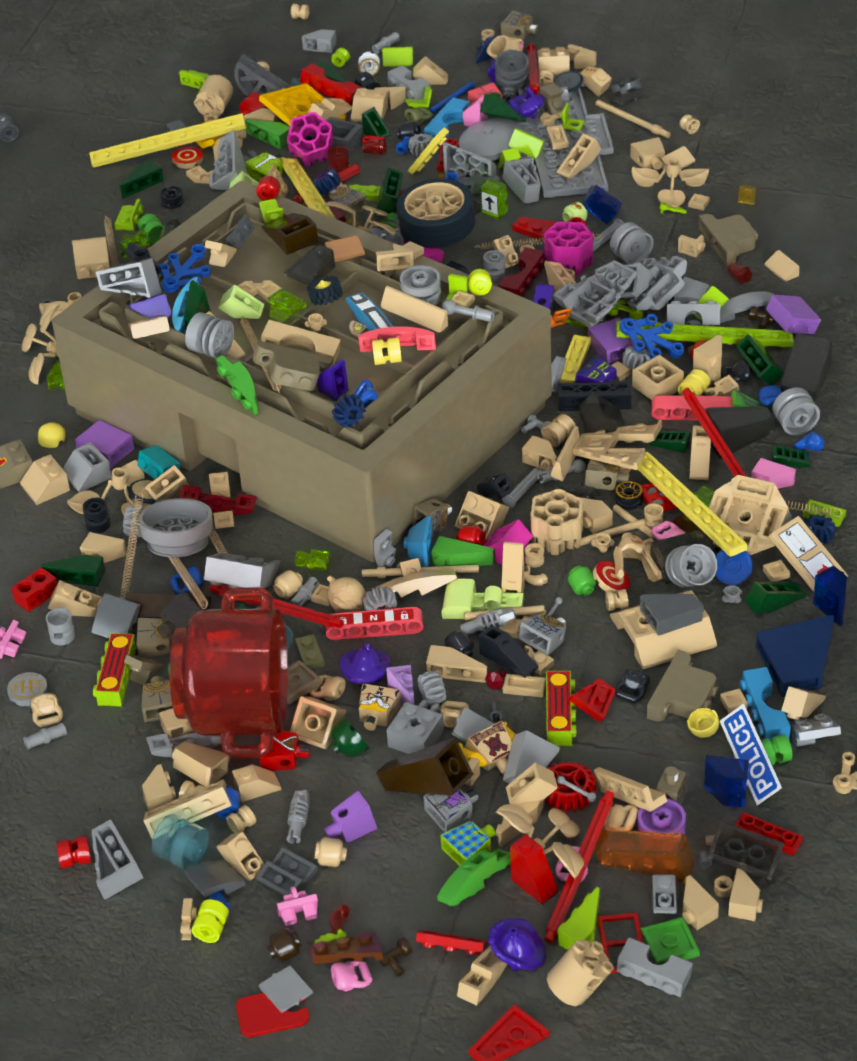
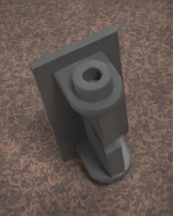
M247 214L241 220H238L232 233L226 237V245H236L239 250L255 227Z

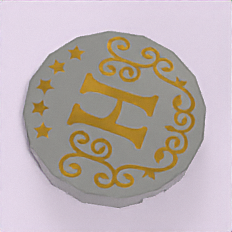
M26 672L15 676L7 686L9 700L16 702V705L31 706V700L34 697L48 693L46 679L41 674L35 672Z

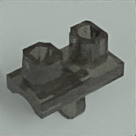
M578 480L577 485L561 484L562 490L576 497L595 500V487L583 486L582 480Z

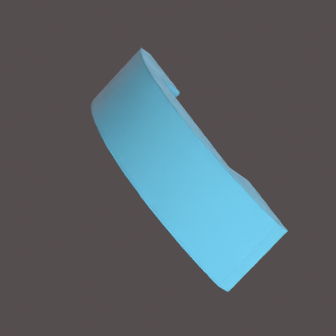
M194 277L192 280L199 284L198 278ZM192 280L184 286L177 296L172 312L174 328L183 334H186L184 313L189 286Z

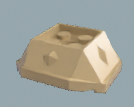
M741 475L735 476L730 482L717 489L709 506V509L747 543L746 552L749 555L776 546L769 538V535L785 525L789 513V508L775 483ZM745 518H750L746 522L743 521ZM710 538V540L712 541L713 545H714L715 547H719V546Z

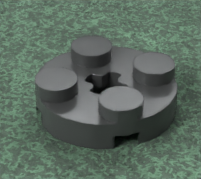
M632 76L631 79L623 78L610 84L612 93L620 92V94L629 92V89H638L642 85L640 76Z

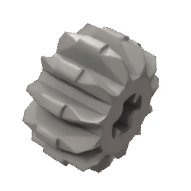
M420 133L410 137L408 147L412 155L419 157L433 140L432 135Z
M633 346L627 347L622 356L623 364L631 369H635L651 360L648 349L644 348L642 352H636Z
M134 506L127 507L124 514L123 532L126 536H129L131 531L132 516L135 514L133 513ZM134 515L133 518L139 520V515ZM138 526V531L134 530L133 532H138V536L136 537H142L140 534V526Z
M388 586L372 588V591H367L366 596L363 597L365 611L394 609L397 607L395 593Z
M434 670L419 675L417 679L421 698L428 701V706L439 705L446 700V690L440 674Z

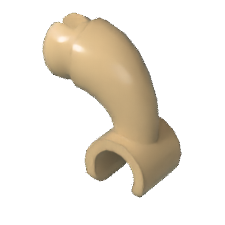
M528 565L525 566L524 577L528 583L534 586H542L548 582L546 574L530 575V567Z

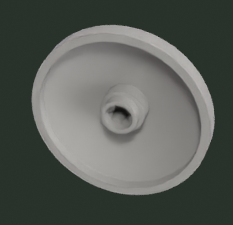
M493 118L483 120L470 126L462 133L459 139V146L461 149L491 161L500 159L503 150L510 149L509 142L515 128L521 129L516 122L508 119Z

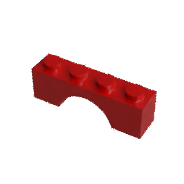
M314 64L302 69L301 84L307 83L317 92L330 98L343 99L351 106L353 105V98L357 88H362L350 81L337 82L330 80L324 75L325 69Z

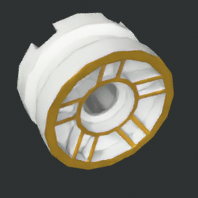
M370 52L363 53L359 57L358 68L360 73L369 72L372 75H376L380 64L378 55Z

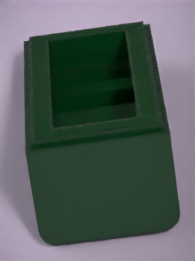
M660 431L656 439L649 442V445L685 453L690 443L691 432Z
M772 445V462L788 467H810L809 452Z

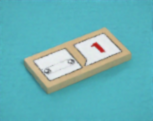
M799 516L769 535L771 541L818 598L848 577L847 573Z

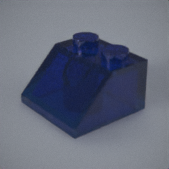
M596 184L590 186L582 202L586 210L607 225L618 214L623 204Z
M833 565L815 575L813 605L825 615H833L834 622L841 626L843 625L847 576Z
M706 755L704 787L723 806L745 808L749 760Z

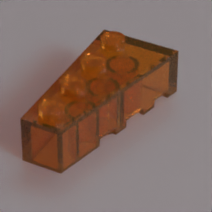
M602 830L595 847V852L601 865L651 876L675 875V881L686 883V878L692 874L695 864L686 834Z

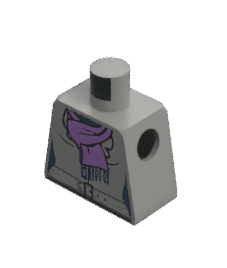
M459 789L451 796L426 794L424 795V809L445 833L472 818V803L478 801V795L473 789L465 793Z

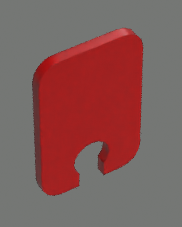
M264 993L243 997L236 1002L241 1033L245 1037H255L306 1025L309 1021L308 1008H302L297 1012L286 1010L281 1013Z

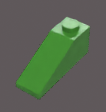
M439 536L431 551L432 565L488 566L495 563L494 548Z

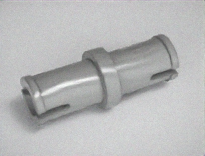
M393 32L388 37H383L380 42L372 46L373 52L379 54L382 48H390L393 43L400 40L398 33Z
M310 577L303 586L298 588L297 594L289 603L302 606L306 601L310 600L312 593L319 585V582L315 584L317 579Z
M61 722L58 725L47 729L42 728L40 732L23 737V741L29 750L43 743L49 744L51 740L67 735V731Z

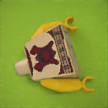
M500 721L469 737L465 744L466 748H463L462 743L458 744L466 759L469 761L472 757L479 759L480 767L487 771L497 766L501 774L504 775L515 733L507 727V722Z

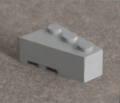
M534 158L504 162L502 179L523 203L538 201L541 183L538 173H536Z
M152 258L113 266L96 272L100 290L129 293L135 296L141 295L147 298L162 294Z
M111 819L92 829L93 851L96 860L95 869L97 871L96 882L105 900L143 879V876Z

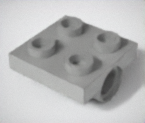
M817 714L814 718L809 719L800 717L799 720L794 719V721L789 722L795 747L815 744V738L841 734L840 726L826 714Z

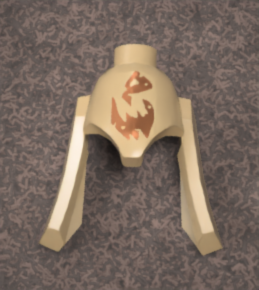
M630 532L624 533L621 537L622 540L615 547L613 553L615 578L621 581L624 576L623 558H636L642 561L648 579L652 582L663 579L661 571L653 561L648 549H646V544L641 538Z

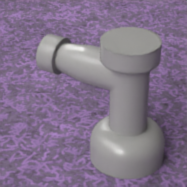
M531 414L527 418V424L521 427V431L526 434L536 426L542 431L551 421L543 422L537 419V416Z

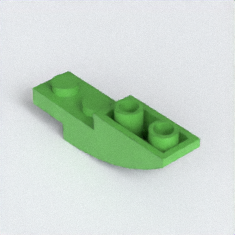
M223 355L216 358L218 364L217 371L232 386L233 390H231V393L235 400H240L246 410H250L254 415H257L259 413L258 398L253 380L245 366L240 361L232 364Z
M497 849L492 853L484 850L478 851L463 862L449 877L439 892L437 900L449 906H455L467 897L475 895L479 890L485 888L483 879H488L495 872L503 870L507 865L511 864L510 852Z

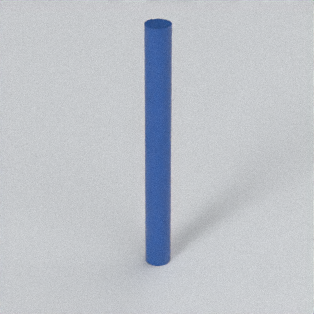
M469 82L430 108V112L434 114L443 108L453 97L458 98L475 86L474 82Z

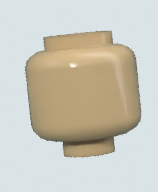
M287 570L275 578L274 591L280 598L290 599L297 594L298 588L303 586V578L298 572L295 573L294 571Z
M323 837L320 842L317 841L314 859H317L319 865L338 867L340 862L346 859L347 848H343V842L340 839Z

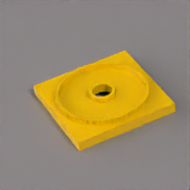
M307 83L262 94L259 97L260 102L289 126L293 118L308 114L312 103H322L324 99L321 94ZM343 114L336 119L345 121L346 115Z

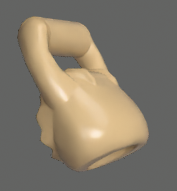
M322 675L319 677L322 679V683L323 681L325 683L321 686V690L317 692L320 687L318 686L309 692L315 698L323 697L331 702L342 696L346 687V681L343 677Z
M44 693L31 700L33 721L38 727L42 728L58 724L62 721L63 711L55 694ZM55 712L58 714L57 716L38 720L39 716L43 717Z
M443 702L439 709L440 714H443V725L448 728H455V720L460 717L464 707L470 709L469 705L466 702Z
M615 804L611 807L604 824L606 832L612 834L616 832L625 833L632 830L638 816V807L632 804L624 807Z

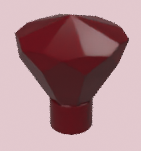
M504 670L488 672L485 677L487 686L493 690L501 689L506 672Z

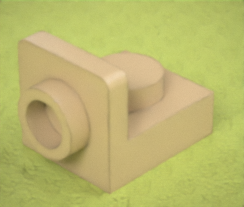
M684 235L678 238V252L697 257L705 249L703 235H700L697 239Z

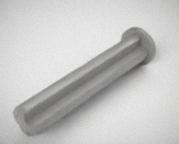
M615 219L613 224L593 239V252L609 240L616 229L624 224L621 219Z
M534 468L513 491L502 498L503 503L509 506V508L515 507L516 502L538 480L537 473L541 470Z

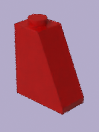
M525 834L510 846L511 880L543 905L558 893V888L542 846Z

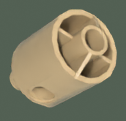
M211 75L205 79L196 96L194 105L204 117L209 114H215L219 117L224 112L233 94V86L225 77Z
M577 940L548 973L547 982L554 995L566 1004L572 1006L582 1005L613 970V965L603 952L604 948L599 942L593 941L591 943L585 940Z

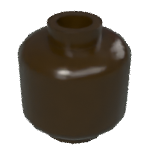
M284 928L269 937L270 945L267 946V949L272 958L277 957L279 961L284 962L300 953L302 943L295 930L291 931L289 928Z

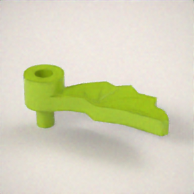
M665 202L660 203L659 209H661V214L664 213V210L687 213L681 207H669Z
M339 929L337 935L331 933L321 935L319 939L315 940V943L336 941L338 938L347 937V935Z

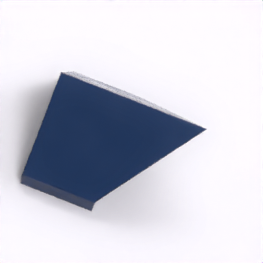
M500 34L486 38V41H483L477 47L475 64L492 59L487 53V48Z

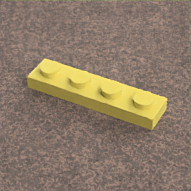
M445 127L433 138L408 169L412 175L416 171L420 172L425 167L424 162L427 163L433 157L431 153L434 155L440 148L438 145L441 146L447 140L445 136L449 131Z
M573 336L565 356L567 360L559 384L576 383V373L581 370L591 344V337Z

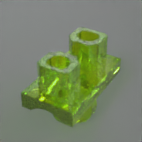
M142 229L131 236L124 234L122 236L123 241L119 242L122 250L121 256L124 258L127 257L125 249L128 247V244L134 242L141 247L150 245V241L146 238L145 231Z

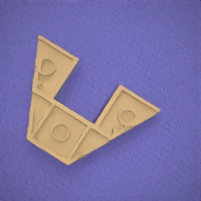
M658 420L657 424L649 426L640 423L632 426L618 427L615 432L605 433V430L581 434L572 448L573 455L637 470L646 456L645 448L614 447L618 441L626 443L634 441L649 443L654 441L662 428V420Z

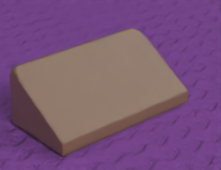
M357 235L329 241L324 244V254L332 263L365 255Z

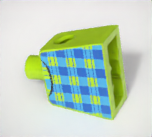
M469 821L441 834V849L460 866L480 850L491 853L490 838L495 836V830L489 824L480 829L476 824Z

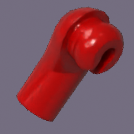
M373 135L362 138V144L366 147L375 144L385 145L386 141L384 137Z

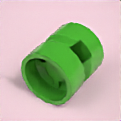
M146 214L139 220L138 227L149 242L155 244L167 235L165 226L154 214Z
M785 734L773 736L771 741L768 738L761 740L771 765H774L776 761L784 763L792 760V748Z

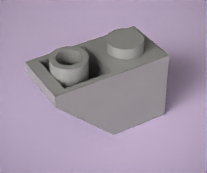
M321 29L303 35V50L332 53L337 44L336 31Z
M653 875V913H677L675 875Z

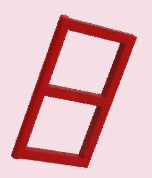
M638 913L597 917L601 943L604 948L603 952L608 959L607 947L625 946L628 939L606 941L603 922L634 919L637 938L633 939L643 943ZM617 966L613 967L611 973H619L617 972Z

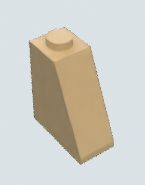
M184 741L173 750V768L206 787L217 782L228 773L230 754Z

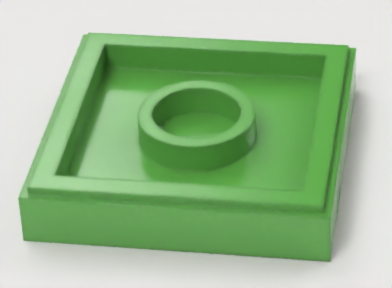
M683 917L641 928L643 940L646 945L650 946L649 953L655 965L667 963L671 955L684 960L699 957L700 951Z

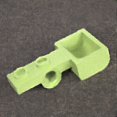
M455 579L446 584L441 612L442 619H465L464 613L523 607L524 594L503 593L501 588L497 586L487 587L485 593H476L475 581L473 579Z

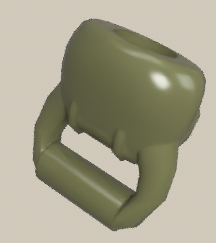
M424 107L409 108L404 112V116L408 122L414 121L420 125L424 120L432 119L433 113Z

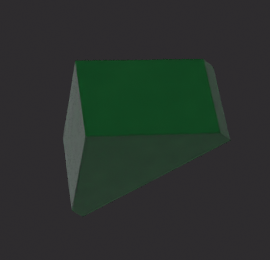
M375 107L362 113L364 134L386 137L391 134Z

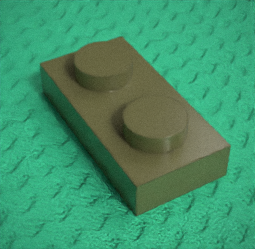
M314 634L295 638V645L301 661L308 668L313 670L325 667L324 659Z

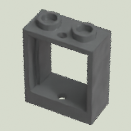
M332 117L326 120V122L331 124L334 134L346 136L344 139L333 136L334 142H332L330 150L349 155L364 137L363 125Z

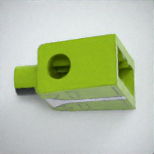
M262 153L246 161L247 175L259 182L263 177L267 176L272 165H275L281 175L283 172L281 158L283 156L281 154L272 156L268 153Z

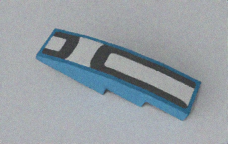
M364 293L346 298L359 323L364 324L368 331L393 327L382 311Z

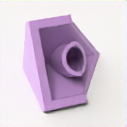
M411 665L387 667L388 688L401 690L403 705L405 702L414 704Z

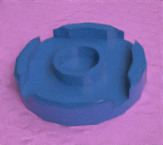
M721 550L716 555L717 571L715 575L724 584L740 585L747 581L752 574V559L746 551L730 557Z

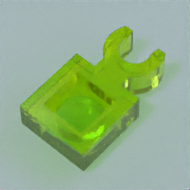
M311 550L310 554L304 551H297L295 565H307L308 569L327 570L330 551Z

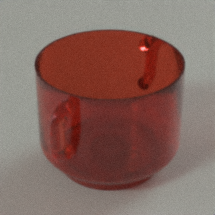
M237 587L230 589L223 596L222 609L200 610L190 618L187 627L176 628L171 644L170 691L176 718L187 719L192 730L199 735L221 736L222 749L225 754L233 758H260L267 755L273 746V736L282 733L286 717L288 654L285 625L280 609H274L272 595L268 590L260 587ZM236 600H260L261 609H234V602ZM234 736H261V743L259 745H234Z

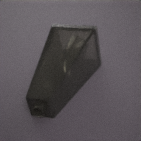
M767 407L706 408V413L732 453L774 432L776 418ZM711 441V447L713 448L719 459H722L720 453Z

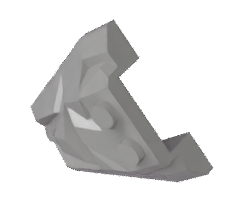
M672 256L671 260L661 257V261H656L655 258L639 259L636 263H641L651 271L649 286L637 297L625 298L628 305L637 310H660L665 307L668 301L673 296H676L684 286V281L681 277L686 273L687 261L678 256Z
M614 260L596 269L594 275L588 278L584 275L580 277V282L571 285V283L564 285L553 294V298L561 307L572 309L569 317L591 328L612 309L637 276V272Z

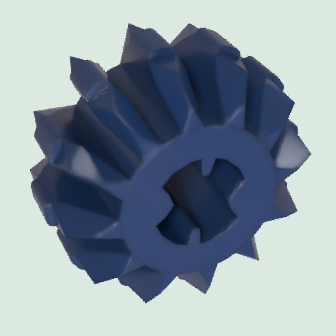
M327 169L315 177L312 183L320 195H323L339 186L341 179L334 169Z
M345 394L344 398L338 397L339 402L333 403L335 408L331 410L334 420L345 428L347 426L353 428L354 423L359 425V420L364 419L362 414L366 412L364 402L353 394L351 396Z
M816 514V516L809 515V518L804 520V523L821 543L828 544L830 540H833L835 523L832 522V518Z

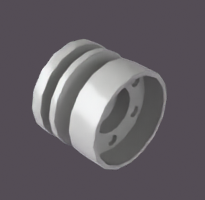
M199 312L192 317L187 326L185 334L186 346L189 350L205 353V355L212 356L213 358H218L221 355L225 356L229 352L234 339V327L231 321Z
M703 544L680 546L673 549L667 556L665 571L668 578L677 586H700L709 583L714 578L717 571V559L713 551Z

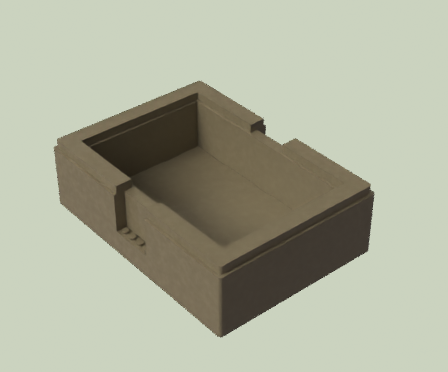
M246 181L236 183L149 247L148 250L150 256L159 265L163 263L170 266V274L174 276L176 273L173 265L168 262V255L170 253H177L179 255V262L182 267L191 257V247L193 245L202 244L205 246L206 240L226 245L225 239L232 233L238 220H241L245 214L249 217L255 228L241 249L238 250L236 245L230 246L237 250L225 267L209 264L211 249L206 248L205 257L200 261L197 260L190 269L200 268L204 265L209 266L211 269L209 277L195 276L201 278V286L205 289L211 313L215 317L231 321L233 324L234 340L246 355L240 360L228 354L224 357L232 364L240 361L249 372L258 398L259 413L257 415H254L250 410H246L240 400H235L231 393V390H233L232 386L217 371L218 364L216 358L187 348L185 334L175 330L172 315L168 316L169 331L136 339L133 338L128 324L149 319V317L130 309L128 305L148 299L146 296L100 290L98 285L52 319L67 403L75 407L77 415L93 423L101 420L132 435L133 443L145 449L158 445L178 460L181 467L192 471L206 458H209L240 473L242 491L246 495L257 496L256 505L370 562H376L374 539L387 528L392 532L391 546H395L412 528L414 505L432 498L441 502L445 500L519 432L521 427L527 424V418L531 414L536 416L544 409L546 400L552 395L551 310L494 285H492L491 290L487 294L482 296L474 295L468 287V274L421 255L414 259V266H431L440 273L441 301L437 307L442 308L443 302L449 295V274L467 277L468 293L475 296V301L469 308L474 309L475 306H479V308L495 312L493 322L479 319L475 321L472 316L454 312L451 315H447L448 326L443 331L436 332L381 308L385 287L389 286L401 291L400 275L406 270L377 271L376 252L393 250L392 244L394 243L278 195L276 201L278 207L284 210L283 217L291 213L307 215L317 226L319 242L286 255L262 229V225L267 224L264 222L259 202L262 200L257 196V186ZM357 235L365 255L332 263L324 254V244L326 242ZM159 274L158 281L161 292L166 294L172 313L176 298L184 287H180L178 291L173 293L165 292L162 289L164 277ZM331 275L338 277L343 291L342 297H338L339 300L337 301L333 300V303L328 302V305L324 303L322 306L312 304L307 290L309 283L314 282V279L318 280L319 277L325 278V276L330 277ZM194 276L183 277L181 280L191 279ZM263 280H271L283 289V294L270 302L258 294L253 296L264 303L261 317L259 319L244 318L243 320L245 321L243 323L249 322L258 341H261V336L268 320L316 332L310 327H305V322L308 321V317L311 314L317 313L322 315L323 319L327 320V324L322 326L321 330L316 333L341 339L340 352L335 364L342 359L345 361L349 389L345 394L354 395L361 382L367 379L372 382L373 389L378 395V398L365 408L366 412L362 414L364 419L359 420V425L354 423L353 428L348 426L345 428L334 420L331 410L335 408L333 403H338L339 398L334 400L320 392L318 380L313 391L284 385L273 390L262 366L253 362L254 350L240 324L242 318H233L218 308L222 295L233 285L238 286L244 281L263 283ZM364 293L382 311L393 327H415L434 332L436 350H417V346H400L402 362L391 363L387 361L386 364L375 365L373 352H360L359 341L352 338L349 324L352 320L359 321L348 305L346 298ZM297 346L290 347V348H294V349H299V350H303V351H308L307 349L302 348V347H297ZM382 348L383 355H388L387 348Z

